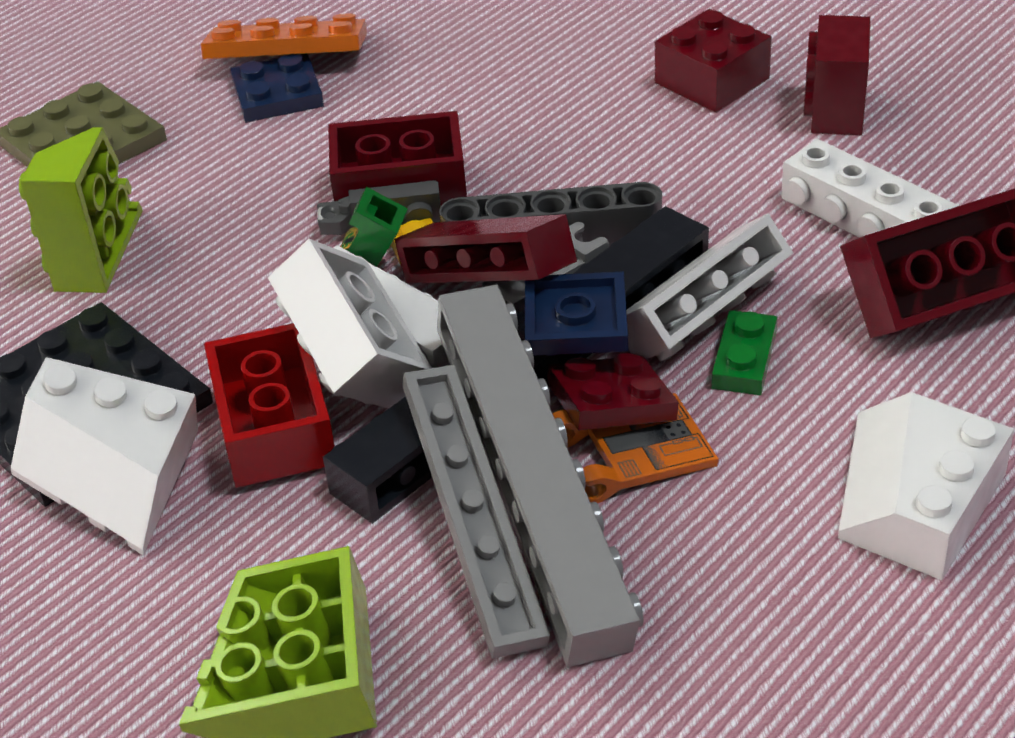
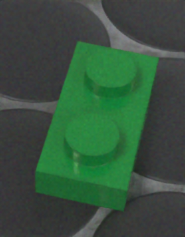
M729 310L712 372L711 389L762 395L777 332L778 316Z

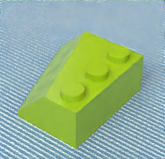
M345 546L237 570L216 625L219 636L210 659H203L197 675V680L200 684L192 706H185L179 722L182 732L204 738H331L377 728L366 587L350 547Z

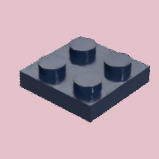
M308 53L287 54L277 59L262 62L248 61L241 66L230 68L245 123L324 107L322 91Z
M624 271L548 275L539 280H525V340H528L533 356L629 351Z

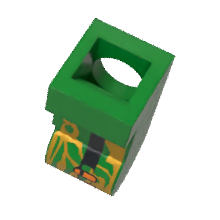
M366 187L349 221V224L354 227L346 232L340 247L356 256L364 258L367 262L377 267L397 236L408 208Z

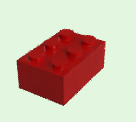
M294 323L204 343L235 488L324 468L323 456L335 447L331 422L313 357L299 344L297 339L299 332Z

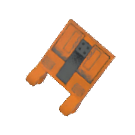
M672 393L679 402L677 420L578 431L565 410L552 413L554 419L561 418L565 425L568 438L567 448L589 435L607 465L591 464L583 468L586 482L585 492L590 502L601 503L621 489L718 466L719 458L676 393Z

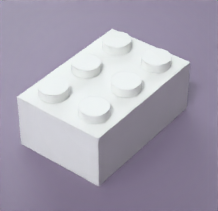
M308 239L268 277L278 295L276 297L278 307L291 318L299 332L297 335L299 344L314 358L321 371L319 378L322 384L333 395L344 396L359 400L365 404H374L389 409L406 396L402 386L404 373L432 368L367 261L315 240Z

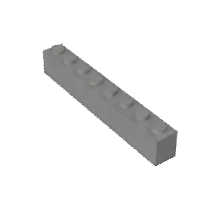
M498 284L439 295L438 334L450 365L455 364L500 495L567 668L633 652L638 627H642L644 621L641 603L634 592L628 593L624 584L621 556L615 546L609 547L603 534L604 521L601 509L597 502H590L585 492L586 482L583 467L578 459H571L567 449L568 438L565 425L561 418L554 419L550 409L551 400L548 385L544 378L538 379L535 374L532 348L528 340L521 341L518 334L517 314L513 304L505 303Z

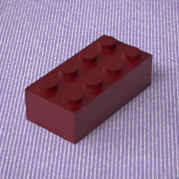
M1015 188L868 234L840 246L870 339L897 332L1015 292Z

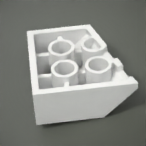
M46 357L25 396L11 464V473L61 505L67 503L88 516L91 524L104 532L110 529L128 541L130 548L144 555L198 432L195 394Z

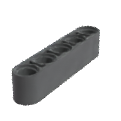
M633 182L459 197L444 202L440 207L439 215L440 222L566 214L569 226L575 222L584 223L583 242H590L598 237H605L610 246L639 226L642 221L662 209V191L652 183Z

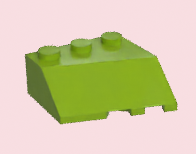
M93 127L35 153L26 171L21 174L19 179V193L21 198L26 200L31 215V232L34 237L38 238L42 251V267L45 273H49L54 292L107 293L143 211L139 202L130 201L128 198L132 187L127 178L118 177L119 160L103 127Z

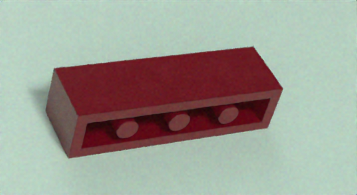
M566 214L434 222L394 239L406 283L539 280L577 262Z

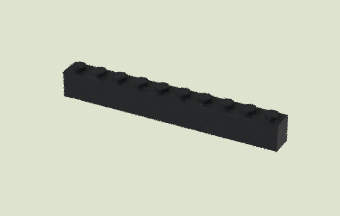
M664 206L621 239L612 243L606 250L587 264L582 265L573 274L624 271L627 310L708 250L709 227ZM525 309L516 313L518 334L521 341L525 340ZM592 353L533 356V369L537 378H544L547 383L548 364L565 363L571 358H587ZM406 396L382 414L374 417L367 425L344 442L337 444L329 453L323 456L329 493L372 524L432 478Z

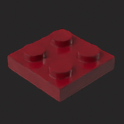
M622 353L611 359L590 360L586 358H571L565 363L548 364L547 383L578 431L677 420L678 400L643 356Z

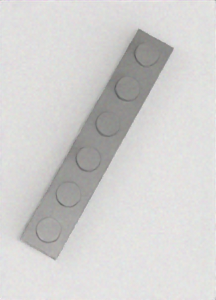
M455 364L404 373L402 386L491 658L547 647L550 634Z

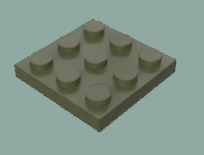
M98 81L85 84L78 91L59 100H52L46 103L43 108L26 116L14 118L7 125L0 128V146L27 167L35 153L93 127H103L119 160V164L166 141L167 137L163 125Z

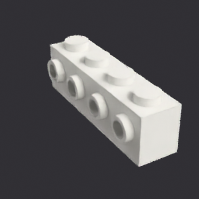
M819 139L814 140L783 162L781 198L859 238L959 206Z
M769 213L732 231L626 310L628 348L631 354L643 356L645 359L656 355L659 361L667 359L685 346L682 339L689 334L695 336L716 322L713 315L720 310L726 312L745 300L747 297L744 291L749 287L755 289L776 275L774 268L790 257L793 251Z

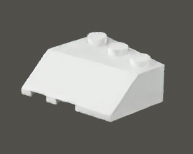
M913 392L858 412L838 539L943 580L1006 475L1014 428Z

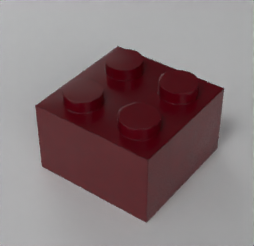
M711 9L703 11L698 16L655 41V83L717 113L770 79L772 36L756 30L751 25L729 18L719 11Z
M819 15L818 31H809L803 116H812L811 133L863 134L869 69L871 17Z

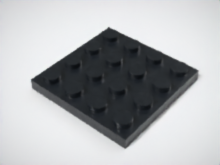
M100 302L91 308L83 310L79 315L56 328L44 332L38 338L17 350L0 357V465L12 475L11 464L25 396L46 357L193 393L196 397L197 413L213 403L211 390L105 304ZM12 475L44 507L54 502L48 496Z

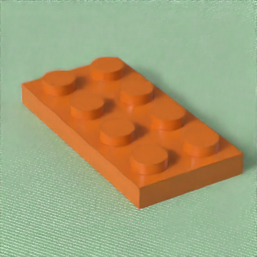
M346 13L332 16L333 20L317 21V16L294 18V23H279L278 18H263L256 20V25L241 26L240 20H225L218 22V27H214L200 43L202 59L360 51L367 35L366 19H356L355 14Z

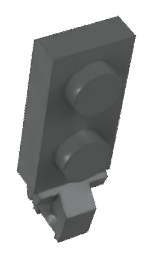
M435 180L370 188L408 208L401 225L412 220H423L426 218H431L433 223L440 222L439 210L441 201L438 182ZM365 188L349 190V196L338 201L317 203V220L321 235H343L350 228L354 227L349 224V221Z

